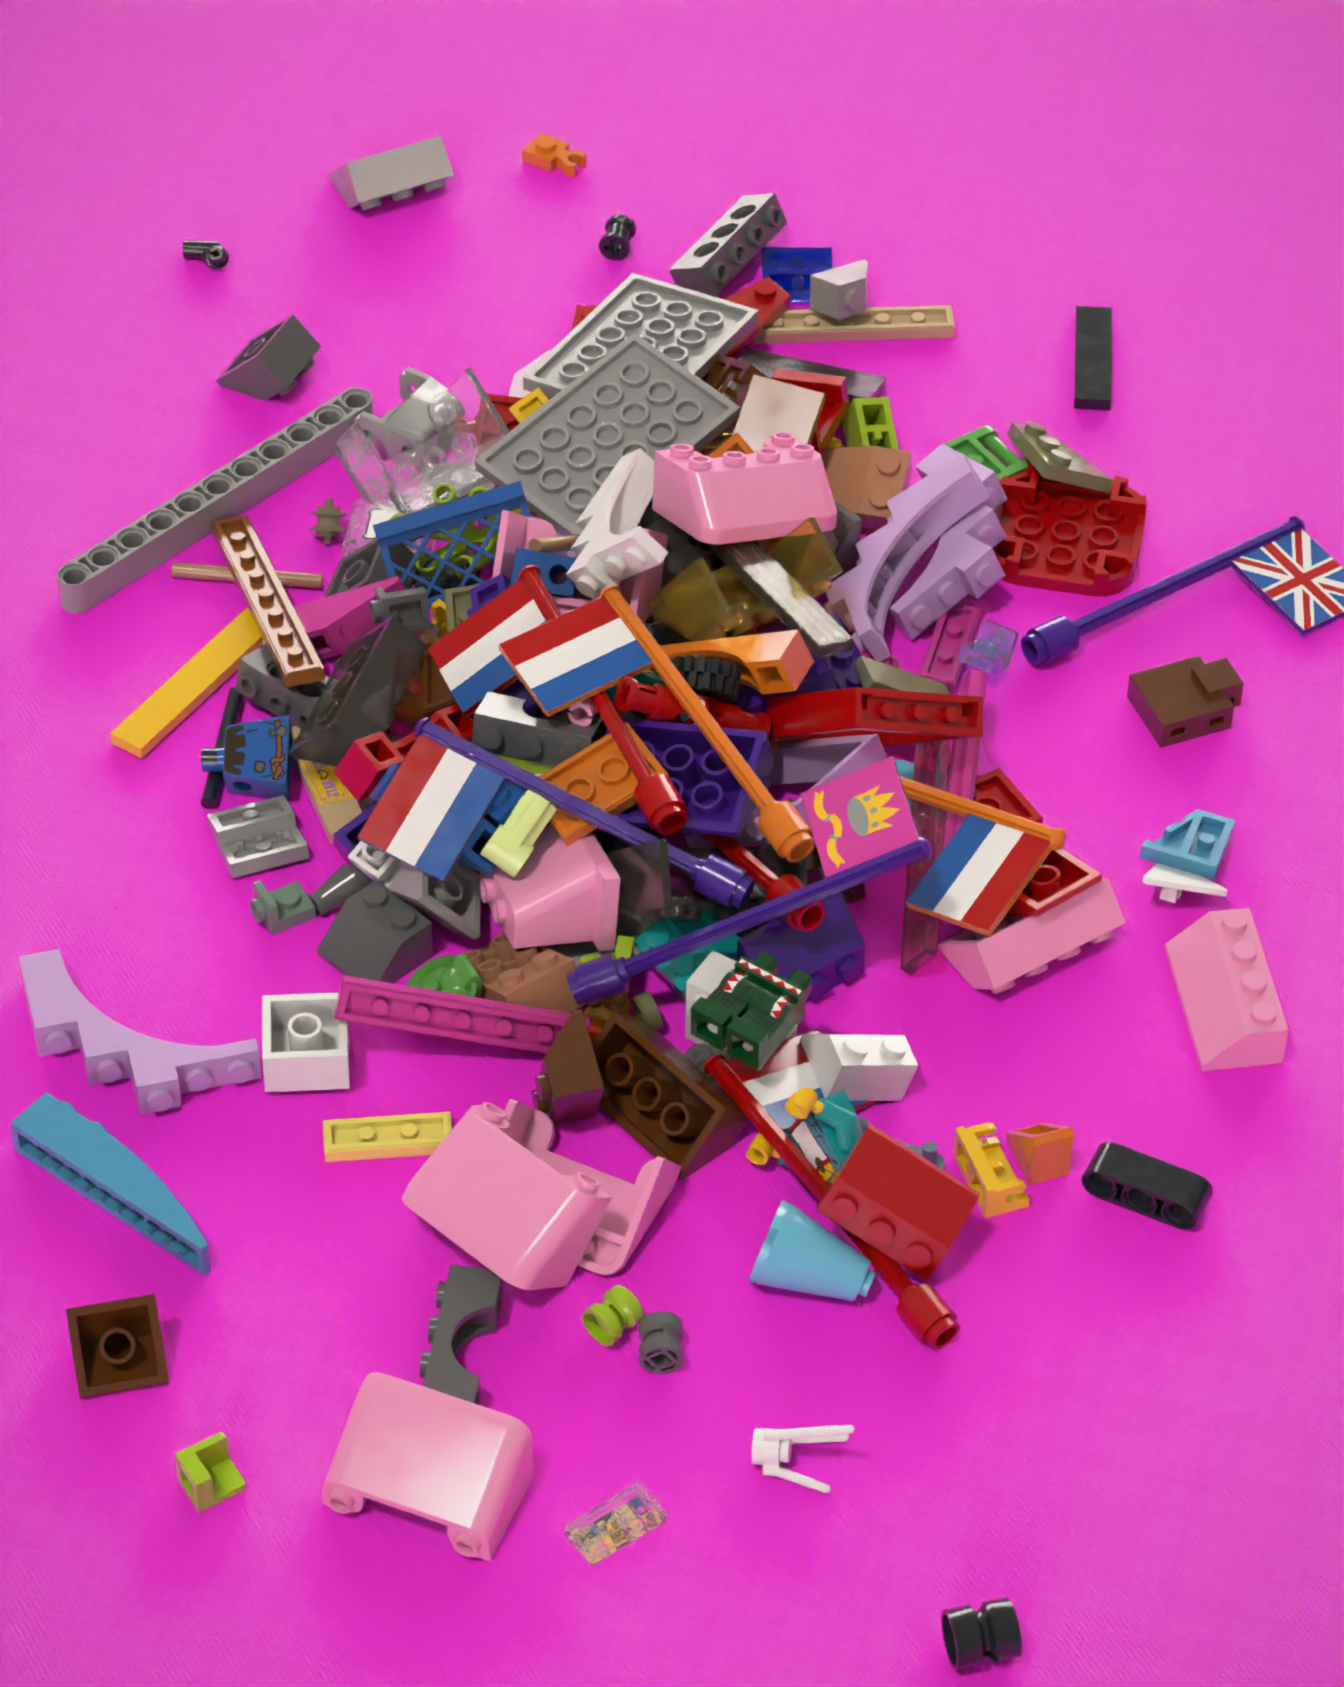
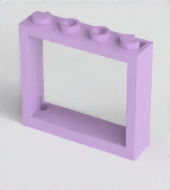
M878 734L776 742L780 751L774 756L775 760L767 788L771 785L817 782L810 788L812 789L886 759L887 756ZM800 797L797 801L791 803L810 827L804 804ZM757 807L739 836L732 837L742 846L770 844L757 827L760 817V810ZM683 832L690 849L716 847L700 833Z

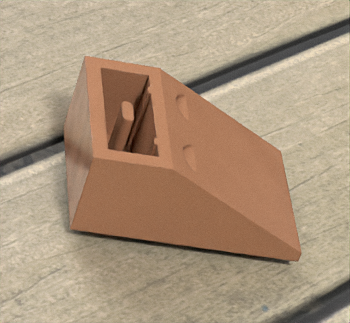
M501 933L491 940L492 943L478 950H469L462 953L468 956V960L482 980L481 998L567 1013L585 1005L579 1006L567 980V974L575 971L576 964L574 959L545 946L513 949L505 933Z

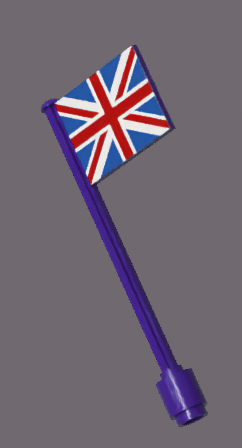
M1292 516L1288 522L1077 620L1072 621L1065 616H1058L1028 630L1026 636L1021 639L1022 652L1031 664H1048L1077 650L1080 636L1228 567H1232L1287 622L1304 636L1344 617V568L1305 532L1304 522L1299 517Z

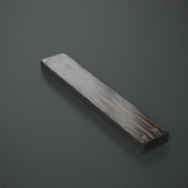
M756 540L720 545L707 544L790 630H799L806 646L818 658L852 651L854 639Z

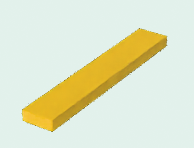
M248 607L110 733L111 743L142 759L238 670L240 658L263 646V638Z

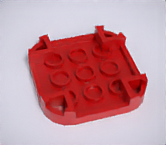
M1027 464L1026 472L1014 474L1011 477L1003 475L1000 484L1007 500L996 508L994 512L1004 530L1006 538L993 548L1005 573V576L1001 579L1002 581L1019 586L1087 596H1110L1120 593L1130 586L1135 576L1145 525L1147 501L1146 495L1140 496L1138 492L1128 486L1127 478L1115 475L1113 486L1110 492L1106 493L1045 479L1040 476V473L1032 464Z

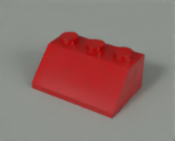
M869 1124L826 1185L816 1211L927 1281L952 1246L977 1203L980 1193L877 1127Z

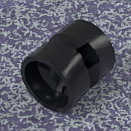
M1008 1597L982 1602L978 1611H975L970 1605L942 1610V1635L948 1659L954 1670L982 1665L985 1656H988L992 1662L1021 1657L1022 1641L1020 1627L1014 1606Z

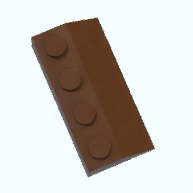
M614 1011L592 1043L604 1085L599 1107L655 1157L660 1156L681 1165L682 1167L678 1175L679 1179L687 1178L729 1150L749 1121L748 1117L722 1087L642 1017Z

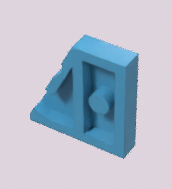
M1196 809L1186 815L1182 822L1173 823L1165 828L1162 838L1155 842L1149 839L1144 841L1139 858L1214 879L1232 836L1235 820Z

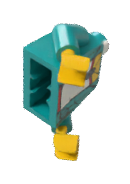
M804 1087L799 1089L797 1093H793L785 1105L786 1111L797 1118L785 1134L828 1183L864 1130L845 1090L818 1100V1095L812 1088ZM761 1133L755 1136L746 1152V1157L749 1161L756 1165H764L773 1156L778 1158L777 1162L779 1164L788 1166Z

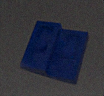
M763 247L761 253L762 280L767 277L772 279L790 294V302H810V275L832 269V247Z

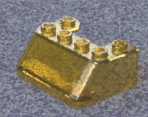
M813 516L805 520L770 550L763 552L767 558L761 553L758 554L771 568L757 555L746 559L762 575L766 583L785 605L758 578L760 576L745 560L711 572L704 558L696 560L650 598L646 604L654 618L692 642L720 639L726 637L725 633L731 630L734 635L747 631L755 625L754 621L759 619L762 620L763 624L769 623L784 614L783 610L787 609V607L794 613L795 611L790 605L796 612L800 610L775 583L781 585L799 603L807 607L813 602L811 596L816 597L831 589L833 585L830 581L842 573L843 570ZM777 591L786 599V601L777 593Z

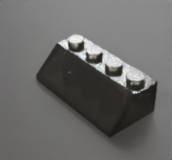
M391 616L347 645L289 754L297 759L337 767L355 740L387 730L394 720L392 715L394 708L408 694L407 683L419 672L423 665L420 659L427 645L394 616Z

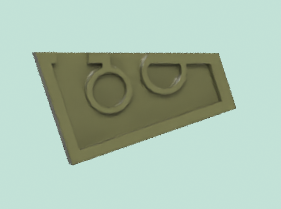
M1027 421L1026 424L1011 423L1007 436L1043 478L1101 492H1110L1114 479L1047 432L1045 426L1033 421Z

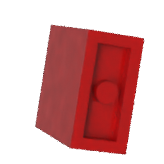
M776 369L771 377L773 380L825 393L826 400L810 443L814 450L820 453L822 457L850 407L846 377Z

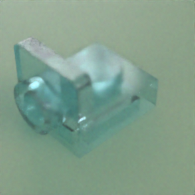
M984 620L981 622L976 641L962 645L957 660L991 674L1006 669L1012 657L1018 632L993 621Z

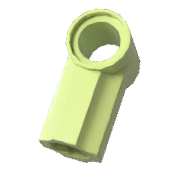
M527 790L511 811L512 813L504 825L500 824L480 855L512 877H515L535 847L532 845L557 809L539 794Z

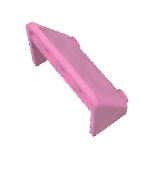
M509 1099L504 1111L506 1113L504 1118L510 1124L506 1132L509 1137L561 1175H576L577 1172H584L593 1176L600 1182L599 1188L612 1197L577 1266L600 1275L608 1276L618 1273L629 1260L673 1190L682 1166L657 1156L656 1159L650 1160L641 1168L635 1184L621 1180L550 1152L549 1149L555 1138V1126L552 1119L542 1111Z

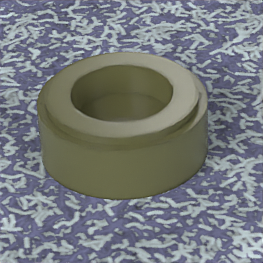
M645 991L634 996L631 1002L635 1016L642 1017L656 1031L662 1030L664 1028L663 1020L651 994Z

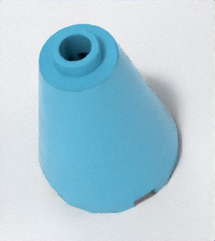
M782 1200L749 1280L758 1285L854 1302L857 1294L866 1297L876 1273L868 1270L871 1263L869 1259L793 1204Z

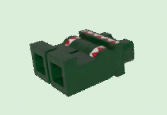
M764 951L752 960L741 956L735 963V969L730 970L723 977L719 986L706 999L700 997L691 1006V1034L721 1051L727 1047L728 1055L759 1071L789 1035L794 1026L798 1025L805 1017V1001L812 992V978L800 970L793 971L787 979L778 975L780 963L774 956ZM709 1023L718 1027V1034L708 1029ZM744 1042L753 1046V1053L743 1048Z

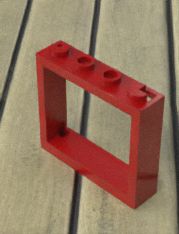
M853 687L767 698V714L771 719V730L768 735L770 739L807 740L878 734L882 746L893 747L983 737V697Z

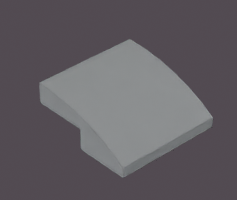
M284 795L207 814L215 842L232 878L309 859L308 845L296 826L295 813Z

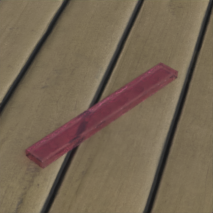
M950 740L915 744L913 781L947 792ZM913 799L911 801V813L918 834L928 840L932 848V855L929 860L924 857L907 864L900 969L911 975L937 955L939 918L908 908L906 900L944 849L946 810Z

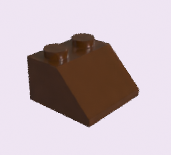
M582 1009L572 1012L543 1058L540 1074L535 1076L536 1090H532L534 1109L546 1113L552 1119L554 1126L596 1117L604 1089Z

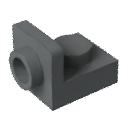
M382 586L374 587L375 600H371L369 603L373 624L379 623L385 636L431 628L428 596L424 587L386 593Z

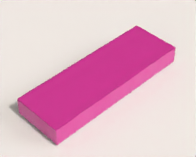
M957 603L937 620L918 674L919 676L945 684L950 694H955L981 618V608Z

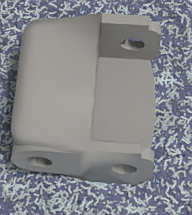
M407 367L399 375L400 397L404 402L394 407L382 418L362 411L354 419L355 441L361 446V451L382 460L425 468L461 434L453 433L455 417L465 419L469 414V408L460 395L433 377ZM411 386H414L417 390L414 392Z

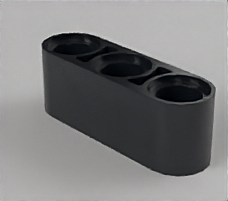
M1104 1142L1099 1145L1081 1178L1083 1187L1091 1195L1182 1230H1191L1197 1225L1213 1194V1187L1203 1176L1113 1142Z

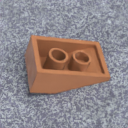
M879 446L826 448L822 460L833 499L861 518V532L874 533L888 524L887 518L892 515L886 501L909 487L912 474L911 452Z

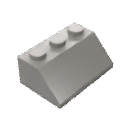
M440 135L347 162L330 173L329 178L350 209L361 206L362 211L381 206V199L393 196L394 202L410 198L414 196L413 190L424 187L426 193L445 187L444 181L452 177L454 173L442 136Z

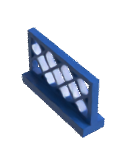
M521 481L374 524V532L388 577H396V569L404 574L401 579L404 585L408 577H411L428 587L426 590L428 597L432 590L441 593L440 595L428 598L429 607L437 599L445 603L444 589L435 585L445 566L465 576L459 587L466 586L469 578L477 582L474 585L486 582L472 573L482 555L495 561V555L485 549L494 532H499L500 527L498 525L501 521L502 510L513 511L521 508L522 515L531 517ZM497 515L494 523L485 520ZM478 521L490 528L481 547L461 538L469 523ZM461 526L457 534L448 531L449 529ZM439 532L454 539L444 558L424 549L431 535ZM423 538L420 546L411 542L413 540ZM458 542L477 551L468 571L448 561ZM404 543L417 550L407 570L392 562L389 547ZM421 553L441 563L431 582L412 573Z

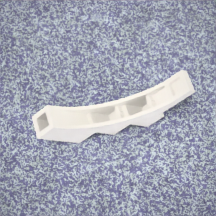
M641 448L620 458L575 523L583 531L571 547V550L578 557L566 575L575 583L578 591L585 596L591 597L593 600L599 598L601 591L606 586H618L622 580L660 565L668 554V551L641 526L638 527L640 519L653 497L655 461Z

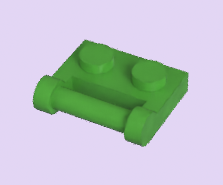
M989 425L945 443L948 447L994 471L999 482L1003 475L1011 477L1014 474L1026 472L1027 464H1031L1028 460H1021L998 439V433Z

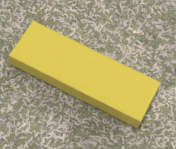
M450 1111L323 1120L325 1162L432 1155L452 1130Z

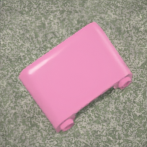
M483 1102L482 1105L471 1106L409 1181L401 1200L413 1212L507 1283L524 1290L566 1287L612 1197L599 1188L600 1182L593 1176L584 1172H577L576 1175H561L509 1137L506 1132L510 1124L504 1118L506 1113L498 1106Z
M373 1372L365 1377L356 1395L322 1485V1504L329 1506L338 1513L347 1514L360 1511L367 1498L447 1525L448 1538L458 1553L467 1557L476 1556L491 1561L533 1479V1436L528 1426L513 1416L384 1373Z

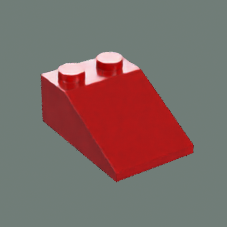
M1063 848L1057 851L1051 850L1005 916L1038 917L1102 881V875Z

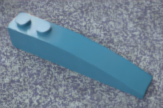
M47 1092L11 1122L14 1150L204 1277L211 1271L208 1243L188 1212L165 1183L137 1155L108 1133L102 1124L97 1121L91 1122L79 1114L70 1103L59 1101Z

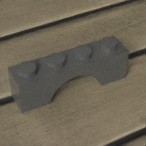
M450 1264L447 1281H439L437 1288L436 1307L440 1308L439 1316H431L429 1323L428 1342L432 1343L431 1351H423L420 1363V1378H424L423 1387L480 1405V1378L466 1370L455 1357L459 1350L471 1340L483 1335L496 1333L503 1302V1279L490 1269Z

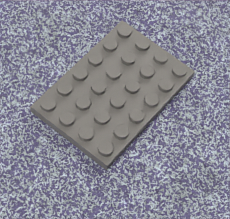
M632 273L523 376V390L532 392L539 387L547 398H553L634 332L695 376L702 379L711 370L717 355L725 356L758 323V310Z
M634 332L475 459V470L497 487L521 481L528 508L532 513L548 521L563 536L581 534L583 530L575 523L622 456L641 448L655 461V451L668 450L673 444H688L694 447L693 451L699 452L736 422L741 410L737 404Z

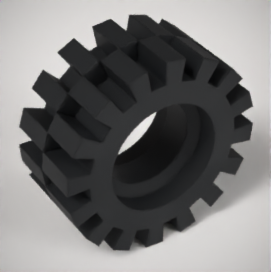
M686 655L685 657L677 656L670 659L696 695L732 704L738 702L742 671L739 665L731 664V661L728 660L719 661L720 658L712 657V659H709L706 656L700 655L698 657Z

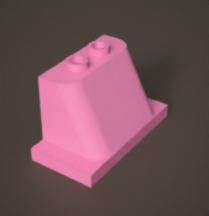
M549 824L543 829L532 845L535 847L515 877H512L498 866L491 875L480 872V894L483 903H488L492 910L494 922L500 924L513 949L593 941L598 951L615 950L620 876L592 832L566 846Z

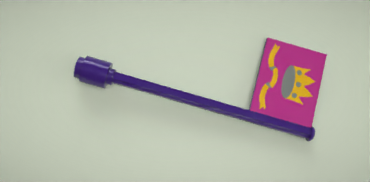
M888 757L800 793L810 828L813 831L812 834L826 877L825 879L630 958L620 957L617 959L615 954L610 952L576 966L574 972L567 974V980L577 1004L580 1006L588 1002L591 1006L628 991L627 982L632 980V976L924 857L929 860L932 855L931 845L926 838L918 834L893 757Z

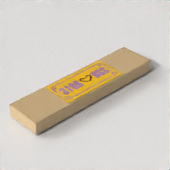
M293 726V762L330 845H332L334 833L360 815L362 810L354 796L334 773L340 763L335 751L318 738L304 733L297 726Z

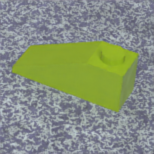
M889 397L853 399L842 419L846 446H879L899 450Z

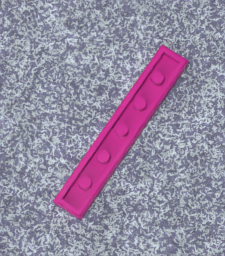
M342 975L334 1009V1019L542 1054H547L572 1014ZM584 1015L586 1026L589 1031L591 1023L589 1016Z

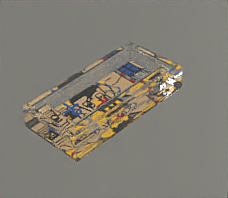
M638 1482L565 1526V1536L587 1562L593 1566L666 1522V1511L644 1486Z

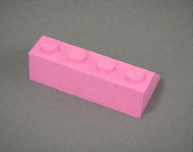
M1102 878V881L1038 917L1004 916L990 937L967 929L937 945L940 952L974 989H991L992 993H999L1015 986L1014 979L1024 974L1026 977L1047 970V962L1055 958L1064 960L1081 952L1080 946L1089 941L1091 944H1095L1111 938L1114 935L1112 930L1126 922L1109 878Z
M1250 908L1209 911L1165 943V952L1201 1072L1283 1063L1289 1030Z

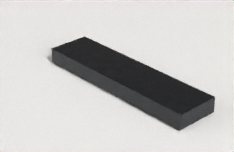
M1076 306L1074 408L1110 410L1112 308Z

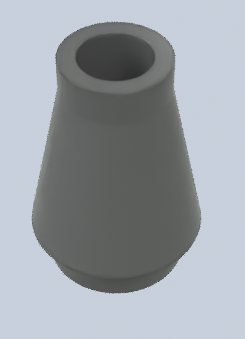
M353 863L348 866L343 864L308 897L315 905L316 912L322 916L329 911L342 907L346 899L369 885L370 882L364 872Z

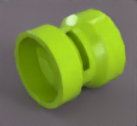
M614 1285L603 1295L601 1303H593L582 1313V1322L594 1340L601 1345L609 1347L623 1336L625 1328H633L639 1323L641 1318L644 1317V1311L640 1302L631 1291L621 1285Z

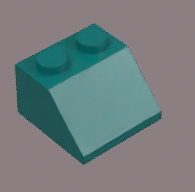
M706 905L662 914L634 940V945L642 953L719 922L721 919ZM734 934L655 966L653 969L686 1001V982L713 950L737 961V940L740 938Z

